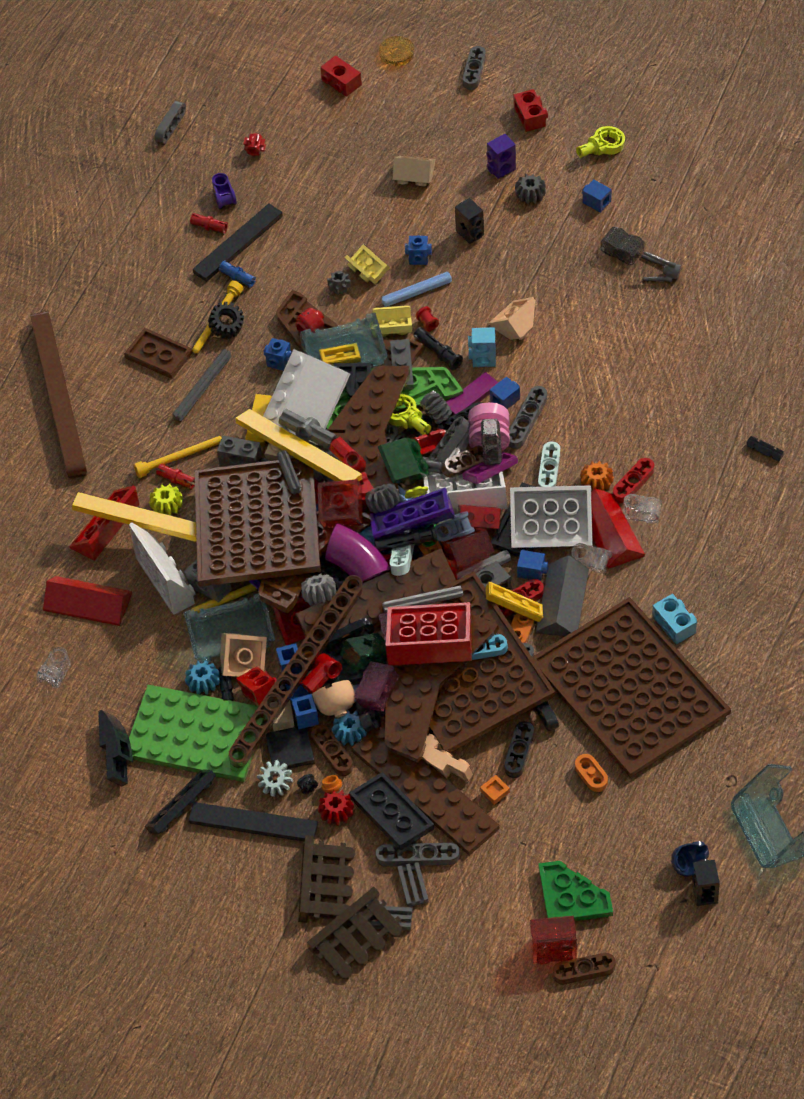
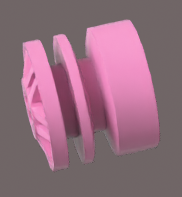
M490 402L474 406L468 414L470 447L473 448L478 445L486 447L490 454L505 450L510 443L508 410L500 404Z

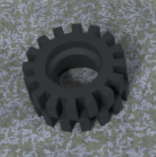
M220 302L217 306L213 307L208 319V326L211 328L212 333L216 331L215 336L218 337L221 334L223 339H225L226 335L228 339L232 335L234 337L237 336L244 322L243 311H238L239 306L233 307L234 303L232 302L230 305H228V302H224L222 305ZM222 315L229 316L233 323L225 325L220 322L219 317Z

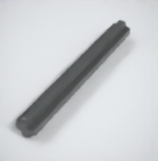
M223 349L172 413L175 420L180 422L229 361L231 358L230 351Z

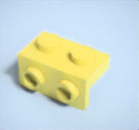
M364 244L351 258L348 255L344 257L349 261L347 265L354 272L359 270L361 272L359 276L367 283L370 280L376 285L390 269Z
M410 306L372 309L374 335L387 336L395 333L405 335L408 332H412Z

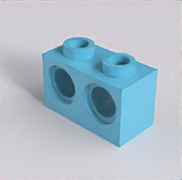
M495 327L472 328V336H468L469 360L473 359V367H496Z
M674 594L669 595L652 606V617L675 644L696 633V617L685 609L682 600L677 599Z

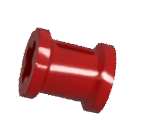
M425 306L417 311L416 318L423 323L424 330L430 332L438 327L439 320L432 315L430 307Z

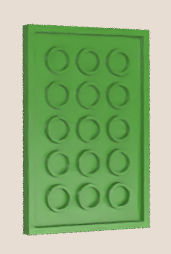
M147 685L129 736L133 760L196 773L207 769L212 770L216 777L245 782L253 755L245 766L236 768L229 761V750L258 706ZM259 718L256 723L262 726L265 719ZM248 735L244 740L251 743L256 738L253 735ZM236 752L233 755V758L236 760L244 757V754L241 752Z

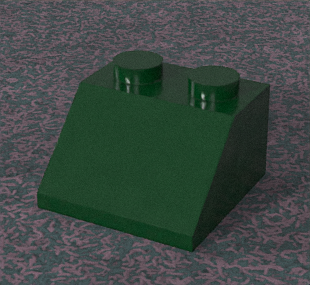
M403 438L378 446L392 482L412 485L430 475L427 470L428 464L420 453L421 447L415 439Z

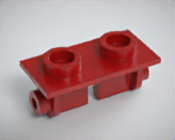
M436 429V431L430 432L429 436L425 434L413 437L412 439L419 443L421 447L420 453L424 455L433 452L446 432L444 429Z

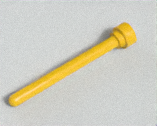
M231 281L229 283L227 295L222 301V305L224 302H228L229 305L233 298L240 296L244 288L239 282ZM208 325L192 349L195 354L200 352L212 333Z
M217 436L148 463L137 462L133 464L138 478L145 477L147 473H150L149 470L157 468L160 464L165 465L220 444L222 437Z
M252 584L228 593L220 602L210 600L193 607L190 612L192 615L200 614L254 592L257 589Z

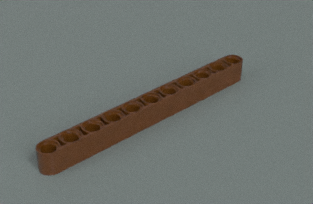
M49 311L30 314L68 478L87 474Z
M351 575L345 579L231 746L229 761L234 767L241 768L247 764L300 686V683L313 667L316 658L323 652L361 596L362 580L358 576ZM351 584H355L359 588L355 591H352L348 589V586ZM338 601H345L347 605L339 607L336 603ZM329 617H333L334 619H336V622L333 624H328L327 622H325V620ZM316 634H322L325 638L321 641H317L314 639V636ZM304 651H311L313 655L306 658L302 653ZM298 667L302 672L300 674H293L291 670ZM283 684L291 687L288 691H281L279 689ZM276 701L279 703V706L277 708H270L268 703ZM259 718H264L267 720V723L260 726L256 721ZM248 735H253L256 738L251 743L246 742L244 739ZM236 752H241L244 754V757L236 760L233 758V755Z

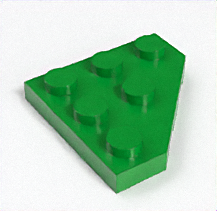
M561 861L538 863L548 925L613 916L612 902L608 891L598 888L592 884L591 880L578 872L575 873Z

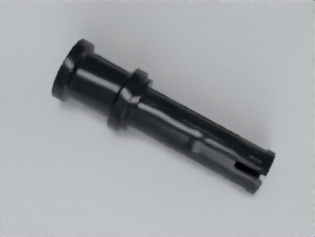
M422 327L415 330L414 337L436 353L440 361L447 363L451 370L459 368L463 362V357L460 354L454 353L450 346L440 343Z
M431 524L427 528H413L409 533L378 540L375 539L374 544L378 551H384L411 544L420 546L424 542H437L434 525Z

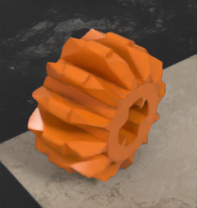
M591 460L590 465L585 464L580 472L582 486H591L592 491L594 489L609 490L614 482L612 468H609L607 463L601 464L600 460L598 463H594Z

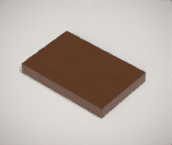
M144 328L126 350L124 357L173 379L192 355L193 351L188 346Z

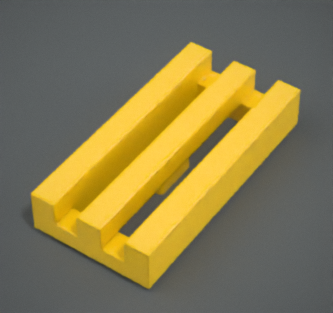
M357 343L319 350L321 361L334 366V363L361 362Z

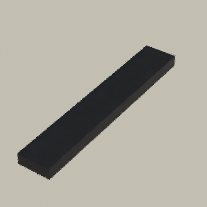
M268 203L193 268V273L205 282L209 281L219 272V266L223 261L228 263L283 217L282 211Z
M198 802L193 803L189 823L194 825L303 842L305 835L314 836L315 840L318 828V821Z

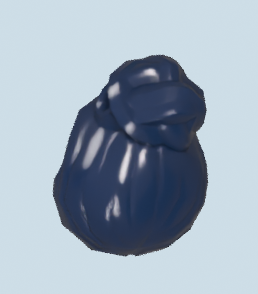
M702 841L678 846L671 855L672 867L681 876H692L693 862L709 857L708 846Z

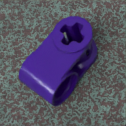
M224 173L215 174L212 177V184L218 208L221 209L222 206L229 204L236 205L235 192L231 187L228 176Z

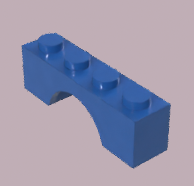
M296 643L276 648L281 673L298 650ZM295 667L291 672L293 674H300L302 670ZM285 684L286 689L288 691L291 687ZM300 684L290 699L298 729L319 724L312 694Z

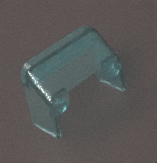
M767 764L731 801V809L759 864L763 868H775L804 857V831L793 839L776 808L783 798V789L779 782L793 770L791 766Z

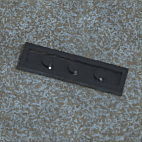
M207 769L201 770L144 826L148 832L157 834L164 832L169 827L168 824L173 819L178 818L183 813V809L193 803L198 798L197 795L212 784V780L216 777L214 772Z

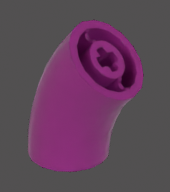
M336 524L328 543L325 556L326 561L337 565L349 576H358L362 580V584L391 571L385 558L370 541L352 529Z

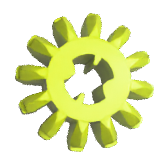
M161 484L160 488L154 487V492L150 493L149 496L151 509L154 512L168 514L169 516H171L172 512L178 514V509L182 508L183 497L177 486L172 488L171 484L167 487Z

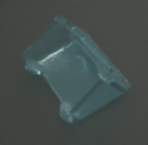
M376 313L367 314L366 318L361 321L359 318L352 323L324 330L316 329L315 333L311 332L310 329L300 333V341L304 353L318 360H321L319 350L354 343H357L361 356V362L357 363H371L373 366H379L384 364V360L388 357Z
M254 594V597L249 598V601L247 598H244L241 601L208 609L202 608L199 609L200 613L194 611V609L183 612L195 661L198 660L201 664L205 660L207 662L212 661V657L220 656L222 633L267 637L266 648L272 646L271 643L275 641L267 605L260 600L259 594Z

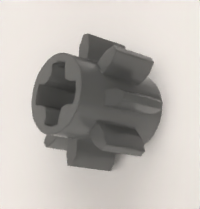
M341 271L331 273V278H327L330 292L333 291L337 295L346 293L347 287H351L349 275Z

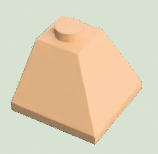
M531 297L512 301L488 324L491 327H495L496 331L510 340L525 338L529 334L528 331L533 327L535 299Z
M222 633L220 648L222 675L239 677L256 666L264 671L267 637Z

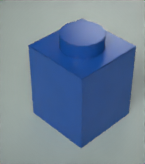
M593 179L582 190L583 203L601 213L611 202L612 189Z
M505 377L490 389V402L500 404L506 409L520 400L519 385L508 377Z
M521 550L517 564V578L541 581L543 574H546L548 569V562H545V554Z

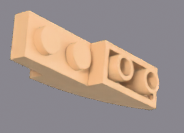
M427 735L425 741L426 748L421 759L428 765H432L446 779L450 773H453L469 781L473 775L469 767L470 765L463 759H454L449 752L442 750L439 741L434 735Z

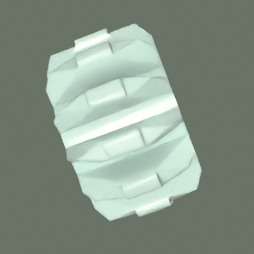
M278 760L274 762V766L267 762L268 769L261 767L260 770L264 774L257 775V778L262 780L258 783V786L260 788L264 787L263 792L265 794L270 791L272 797H275L276 791L282 796L284 795L283 788L288 791L290 790L286 783L293 782V779L288 777L292 774V771L286 770L287 765L285 763L280 766ZM274 774L278 776V782L276 783L271 781Z

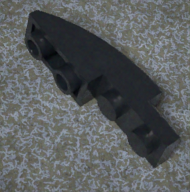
M99 710V745L106 750L107 780L122 787L128 784L127 765L133 763L130 740L125 728L115 716Z

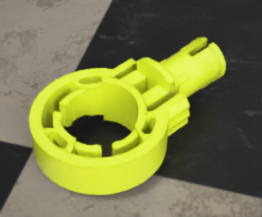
M612 126L601 127L596 130L594 136L589 137L587 144L576 147V153L580 158L592 153L595 155L617 154L624 147L625 135L618 128ZM609 135V137L614 138L616 143H608L603 138Z
M401 394L396 407L403 406L404 403L408 409L399 414L393 413L389 423L395 426H403L405 429L408 426L409 428H415L422 435L426 434L424 431L429 433L431 425L421 419L422 413L417 409L415 400L411 396Z

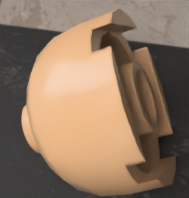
M343 680L332 683V687L327 689L325 687L320 688L312 694L315 706L322 714L328 716L335 715V718L346 715V710L352 707L355 693L351 682Z

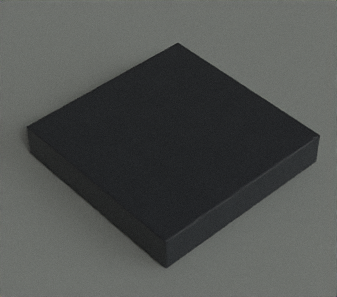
M293 727L266 734L272 766H274L276 760L279 761L280 766L285 763L287 769L315 764L307 727L302 729Z

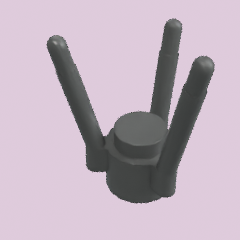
M646 251L641 255L642 258L664 266L663 274L666 275V277H643V281L672 282V279H678L681 265L669 262Z

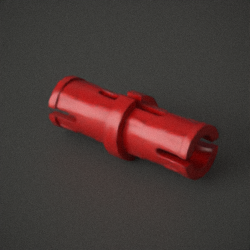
M192 213L190 217V224L203 227L207 231L214 230L223 234L227 232L228 222Z
M164 464L158 466L159 469L165 472L157 470L156 475L171 480L173 484L178 483L189 489L194 488L195 485L188 481L195 483V477L182 473L180 469H172Z

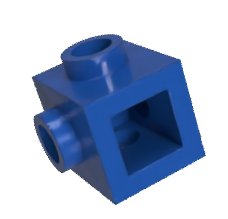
M409 236V243H405V255H409V265H428V255H432V244H428V236Z
M271 339L269 345L265 346L263 353L266 357L267 367L284 371L292 354L289 342Z

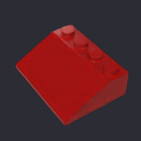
M470 602L388 607L386 630L388 665L399 666L405 664L472 661Z

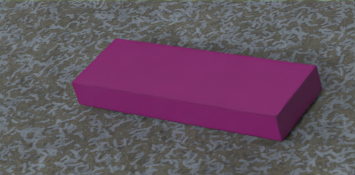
M486 372L463 389V394L447 401L448 406L452 410L451 415H455L470 405L483 400L490 394V389L499 382Z
M501 452L463 472V480L479 484L517 464L518 458Z

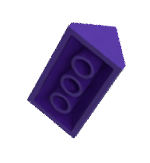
M446 487L399 503L394 508L388 509V511L370 514L372 534L376 540L409 533L413 528L422 529L431 524L434 525L455 517Z

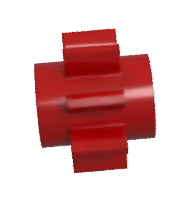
M253 133L249 135V138L245 137L244 150L249 155L257 156L260 155V151L265 152V139L260 134Z

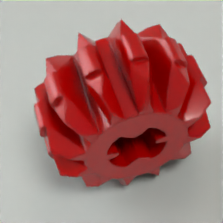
M333 789L332 794L325 792L324 798H320L318 813L321 814L323 821L327 820L329 825L336 822V825L339 827L340 821L347 823L348 817L353 816L354 803L351 801L349 794L344 795L343 790L336 793Z

